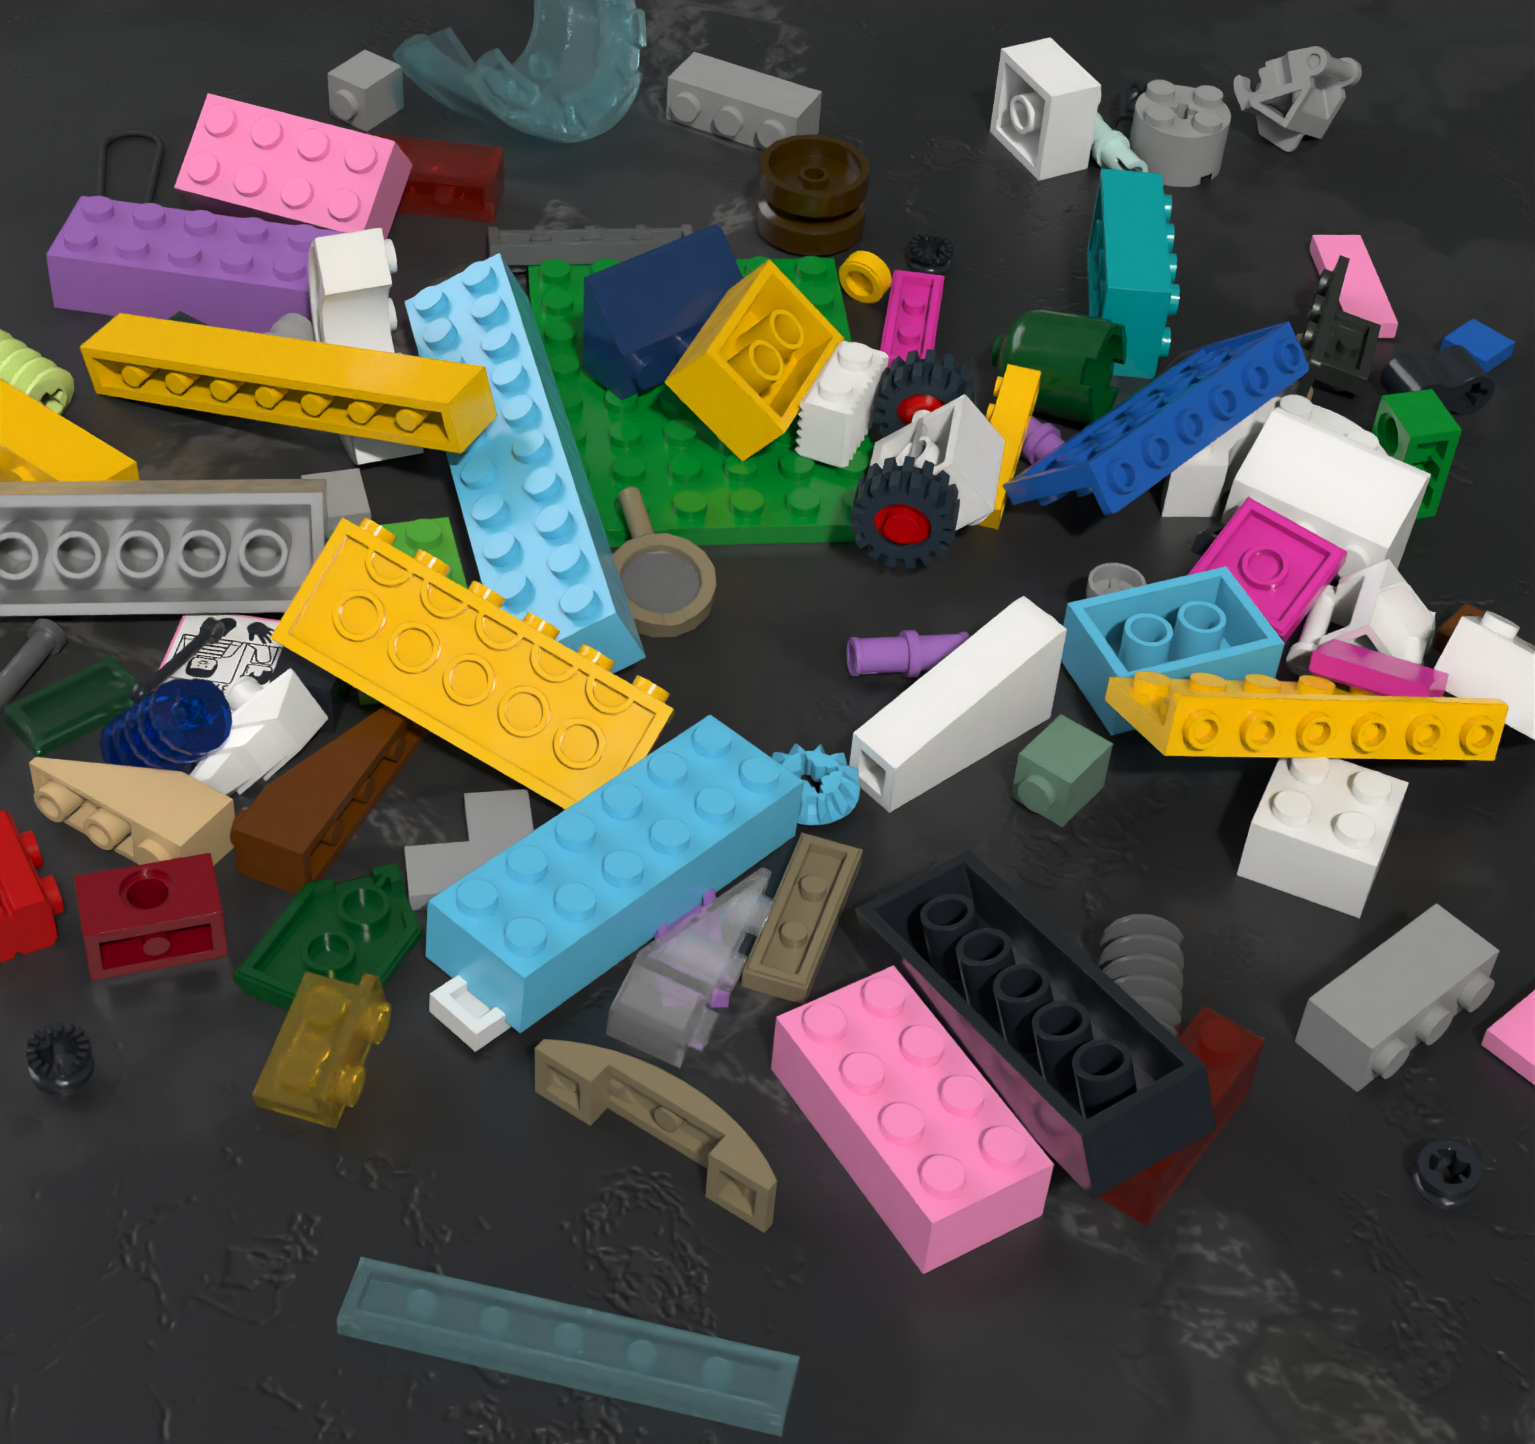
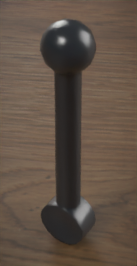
M213 617L207 618L201 625L199 634L146 682L133 684L129 692L131 701L138 706L150 704L154 699V691L208 642L215 644L222 638L225 631L224 623Z

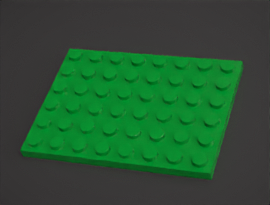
M759 256L751 259L735 260L744 279L770 258ZM805 256L800 259H770L844 337L843 341L852 343L834 258ZM603 258L596 260L593 264H568L560 259H549L540 265H528L529 302L610 548H619L626 541L632 540L618 499L619 493L629 487H636L640 490L655 534L668 533L688 539L696 546L855 542L857 533L851 534L849 526L851 521L850 514L858 481L862 474L867 476L872 459L874 443L871 429H868V435H864V441H861L856 454H853V459L849 460V466L840 468L800 456L796 452L795 448L798 445L796 439L799 436L796 431L800 427L797 422L801 418L797 413L784 434L742 462L679 399L665 382L620 400L582 367L584 277L620 262L614 259Z

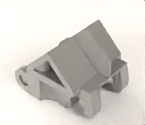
M1312 46L1289 51L1280 58L1266 61V67L1260 68L1258 71L1261 83L1257 84L1256 92L1251 91L1249 78L1241 75L1234 78V91L1241 111L1256 115L1259 134L1284 151L1293 152L1304 134L1319 139L1323 137L1346 99L1345 89L1358 83L1362 75V68L1359 62L1352 58L1337 59L1331 57L1326 49Z

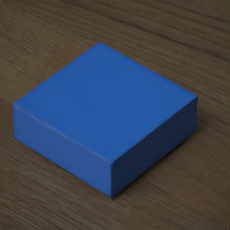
M1473 318L1444 337L1440 351L1453 345H1461L1471 353L1487 373L1511 357L1515 341Z

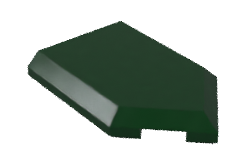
M397 862L371 868V875L335 883L333 877L305 883L234 972V981L247 995L338 1033L343 1034L352 1031L422 937V929L415 910H412L404 888V880Z

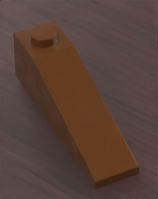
M384 705L266 785L250 807H244L238 812L231 827L230 840L234 844L237 873L294 895L300 891L305 883L321 880L430 731Z

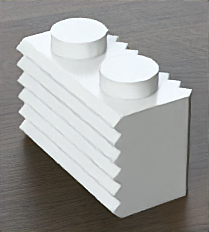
M847 341L838 343L799 404L801 410L798 415L801 418L797 422L800 427L796 431L799 436L796 439L798 445L795 450L800 456L840 468L849 466V460L853 459V454H856L861 441H864V435H868V429L872 428V423L875 422L874 406L882 373L888 367L889 357L886 352L869 348L862 343Z

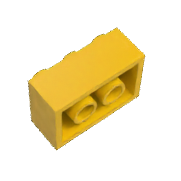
M769 259L727 291L669 374L665 383L717 435L720 441L743 462L786 432L801 408L799 404L838 343L844 340V337Z

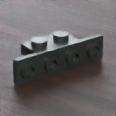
M1339 256L1333 271L1324 268L1313 294L1314 301L1305 322L1307 326L1299 343L1309 365V372L1297 380L1298 384L1294 395L1306 398L1315 379L1321 381L1330 389L1348 391L1360 396L1368 380L1381 325L1336 309L1350 258L1345 256Z

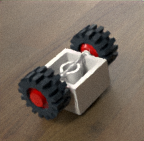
M927 349L924 359L919 358L917 350L909 351L906 362L898 356L892 360L891 368L886 367L882 373L874 406L875 424L881 423L879 433L883 438L875 442L867 476L862 474L858 481L850 514L851 534L857 533L855 542L861 549L869 545L867 555L874 560L881 553L887 555L885 565L895 567L897 558L904 559L905 568H915L917 558L919 557L925 566L933 563L935 553L942 557L948 551V545H952L956 530L965 525H976L994 511L1005 440L977 408L979 401L978 382L975 376L968 378L970 368L964 362L957 368H954L955 356L948 353L945 354L943 361L935 359L937 350Z

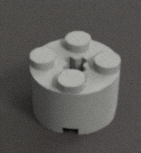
M1153 80L1148 83L1146 91L1138 97L1129 138L1130 149L1148 165V173L1162 174L1163 185L1192 187L1200 185L1201 177L1211 174V179L1219 174L1231 121L1230 110L1222 101L1223 92L1209 85L1193 88L1174 85L1166 80Z

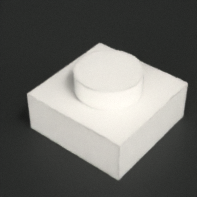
M459 975L430 993L429 1012L475 1052L512 1027L505 1022L506 1014L497 1007L493 1009L488 1008L467 991V982Z

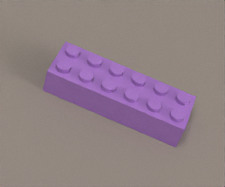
M81 196L46 254L54 308L110 316L124 313L261 334L270 332L273 324L288 313L300 314L313 323L308 281V256L311 241L317 237L347 232L318 229L307 224L289 225L268 222L256 217L239 218L217 215L206 210L188 211L167 208L155 203L138 204L116 201L104 196Z

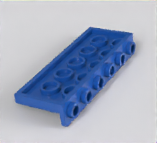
M1287 321L1200 347L1005 483L1004 487L1012 504L1015 505L1036 499L1038 505L1043 506L1064 497L1069 491L1074 490L1078 497L1094 493L1104 515L1117 513L1309 372V365L1304 356L1303 349L1298 343L1290 322Z

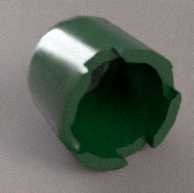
M1034 308L1018 315L1007 329L1005 335L997 337L992 349L991 362L993 366L997 367V377H1004L1008 364L1041 371L1039 393L1033 412L1085 426L1090 425L1110 411L1117 398L1119 388L1110 386L1114 364L1124 365L1126 361L1127 336L1125 326L1113 323L1110 319L1047 308Z

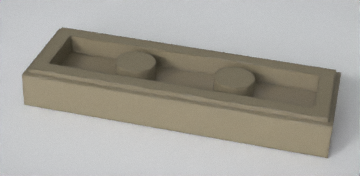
M801 833L742 971L741 987L803 1005L806 1004L861 867L863 849Z

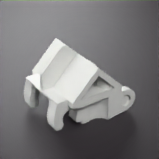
M1387 559L1340 578L1337 587L1327 586L1308 612L1299 642L1294 644L1289 650L1286 659L1287 666L1293 673L1299 676H1317L1308 671L1312 653L1315 649L1334 639L1424 666V655L1429 652L1434 638L1435 612H1431L1426 608L1390 559ZM1330 622L1344 626L1342 629L1326 634ZM1327 679V680H1329V681H1331V682H1333V683H1339V682H1336V681Z

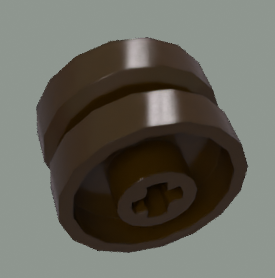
M815 134L794 135L775 141L763 151L759 162L758 185L760 193L757 199L755 220L759 234L771 245L790 253L808 256L832 255L852 247L861 239L865 225V198L870 177V166L866 156L854 145L834 137Z

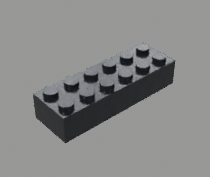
M970 850L951 858L855 909L869 967L874 974L893 965L1024 1128L1093 1199L1216 1129L1207 1066Z

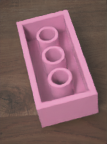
M208 93L174 188L196 210H206L217 215L239 218L256 217L268 222L289 225L307 224L318 229L347 233L382 227L383 237L387 238L413 164L395 141Z
M894 965L776 1017L771 1070L922 1274L1042 1216L1053 1171V1162Z

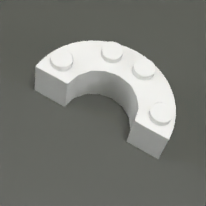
M382 227L317 237L311 241L308 256V281L316 342L395 353L391 331L397 330V316L393 301L388 297L389 289L392 286L390 273L397 272V258L392 240H384ZM339 434L349 457L357 465L424 453L423 447Z
M1286 395L1283 398L1274 397L1165 477L1160 504L1162 517H1216L1222 495L1231 489L1235 476L1268 417L1276 407L1386 454L1373 433L1365 431L1354 422L1331 410L1312 404L1303 396Z

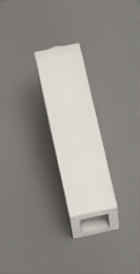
M1025 596L1011 603L853 733L849 766L858 768L860 788L890 813L1048 720L1051 716L1067 629Z

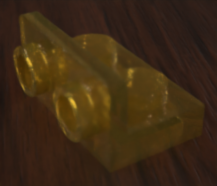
M305 972L252 1093L258 1107L331 1128H337L345 1106H355L361 1095L366 1076V1069L363 1063L371 1044L379 1045L389 1027L391 1005L386 1002L378 976L364 973L359 986Z

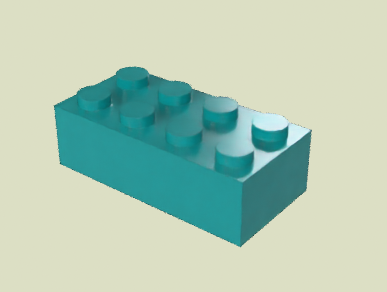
M1101 168L1087 248L1089 316L1110 319L1113 323L1125 326L1127 336L1126 361L1124 365L1114 364L1113 376L1153 379L1156 374L1158 359H1167L1169 354L1171 329L1170 327H1165L1167 316H1176L1180 287L1179 284H1174L1177 254L1172 253L1174 224L1169 223L1172 195L1164 194L1163 177L1160 173Z

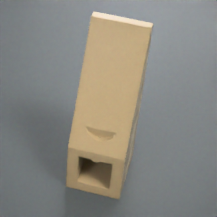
M35 757L29 762L35 791L34 800L39 810L47 818L54 822H64L87 835L98 847L104 850L112 849L138 865L211 853L214 866L234 848V844L230 840V831L235 819L233 799L182 771Z

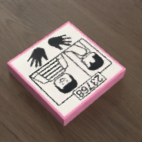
M232 613L183 614L159 670L199 634L200 627L207 618L213 617L223 622L225 625L224 634L217 643L211 644L208 642L154 691L152 705L230 716L232 712L228 710L230 707L227 708L224 704V693L232 681L238 677L249 676L258 681L257 683L263 688L270 684V678L283 648L281 644L270 638L280 620Z

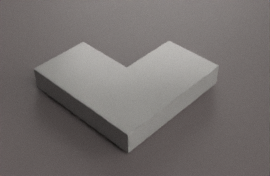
M528 789L464 793V812L468 841L404 846L408 899L412 910L427 909L428 900L534 831Z

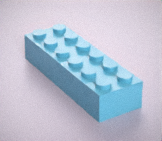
M708 715L428 900L426 957L450 977L454 978L459 975L467 982V991L488 1008L493 1009L497 1007L506 1014L505 1022L519 1033H522L654 938V933L664 923L667 922V927H669L701 904L703 894L711 888L715 889L716 893L793 838L796 833L804 781L715 717Z

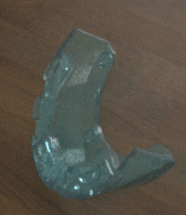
M534 0V23L531 36L525 50L512 65L499 48L484 53L474 63L451 27H447L429 36L416 34L406 39L394 51L392 56L401 66L406 76L411 78L422 90L445 107L459 114L547 141L576 143L589 140L607 132L625 116L631 107L643 77V73L638 71L640 49L647 46L644 10L636 9L635 0Z

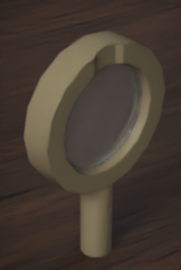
M636 487L626 488L619 493L618 499L632 540L626 541L612 555L639 634L658 638L676 637L694 630L709 616L714 603L717 587L715 567L705 551L688 539L668 533L655 534L640 490Z

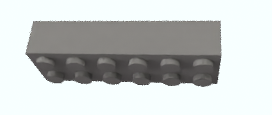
M326 479L0 482V616L286 612L329 540Z

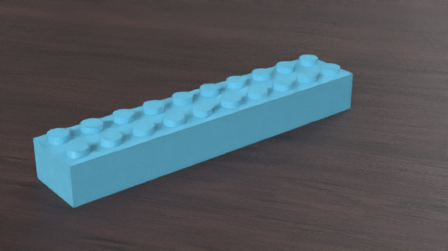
M500 253L485 261L475 262L463 272L436 286H429L421 290L416 296L405 301L420 357L485 366L497 417L461 454L446 451L482 585L506 599L501 607L502 610L523 621L527 612L540 617L560 630L556 641L575 652H578L582 644L597 650L615 662L610 671L615 673L646 658L529 299Z

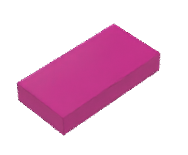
M1337 639L1313 651L1308 670L1314 675L1380 696L1440 697L1445 693L1449 676L1448 673Z

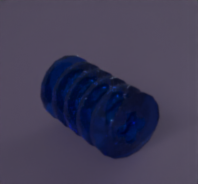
M198 678L190 681L182 679L170 680L161 684L156 690L148 693L143 699L136 701L131 707L123 710L120 715L108 721L102 729L99 742L102 758L106 764L182 771L183 768L219 748L227 739L232 726L231 708L223 691L211 680Z

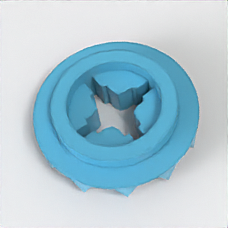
M796 743L789 754L773 753L772 759L800 779L801 775H810L815 782H821L820 792L817 794L815 787H811L807 780H803L804 787L798 824H829L842 819L855 808L860 795L858 768L847 766L844 753L827 755L822 744L814 751H805Z

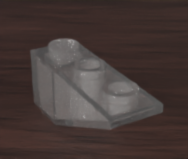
M763 867L642 948L638 952L610 1007L606 1034L680 1069L691 1047L702 1052L719 1017V1013L710 1010L719 989L729 994L733 991L747 960V956L738 951L747 933L759 937L773 908L775 900L765 896L772 871Z

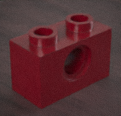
M211 853L74 876L91 981L228 957L223 910Z

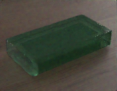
M111 655L2 707L5 724L36 757H42L143 707L135 705L129 697L130 688L133 684L138 683V681Z

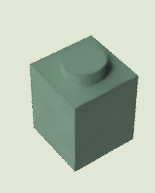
M1060 714L1019 753L1011 797L1031 811L1039 813L1063 827L1104 787L1113 743Z

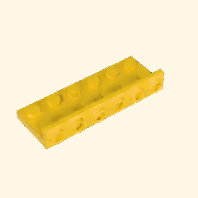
M342 517L270 637L275 642L565 810L648 756L666 724L669 725L675 715L674 709L665 704L670 694L664 689L639 675L636 676L632 684L610 672L615 662L604 654L585 644L581 645L578 652L556 641L560 630L530 612H527L523 621L501 609L506 601L504 597L474 580L468 589L447 578L451 570L450 566L421 549H418L413 558L392 546L397 536L365 517L359 526Z
M1139 671L1135 673L1134 678L1109 677L1105 701L1164 756L1320 758L1326 756L1327 758L1494 761L1509 706L1502 700L1492 698H1450L1443 695L1440 697L1380 696L1311 675L1300 676L1298 682L1278 681L1275 678L1261 674H1248L1244 680H1225L1214 674L1197 672L1192 673L1190 679H1170L1160 673Z

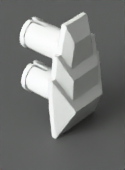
M291 668L264 688L257 683L258 681L249 676L238 677L232 681L224 693V704L227 708L230 707L228 710L232 714L220 723L222 727L220 732H217L207 720L202 718L191 719L180 728L176 736V745L185 756L190 757L197 764L190 776L227 796L235 792L241 795L260 779L267 781L307 744L329 718Z

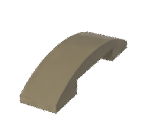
M543 1039L535 1047L536 1093L590 1126L609 1108L707 1168L705 1197L763 1233L773 1224L777 1179L769 1163L743 1128L703 1093L661 1068L614 1050L590 1044Z

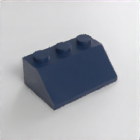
M714 224L584 277L582 367L620 400L665 382L727 291L743 279L723 230Z

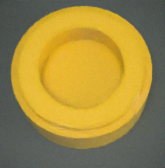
M867 251L853 252L840 266L838 272L839 281L845 292L853 299L863 303L872 304L878 302L892 283V276L887 265L878 256Z

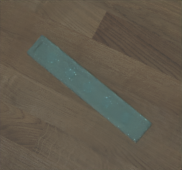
M365 1257L360 1258L336 1319L337 1331L341 1335L782 1436L800 1358V1356Z

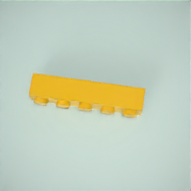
M1008 364L1004 377H997L993 396L998 398L996 404H989L986 419L1002 436L1005 444L994 511L976 525L999 529L1008 498L1004 484L1014 478L1039 393L1041 371Z

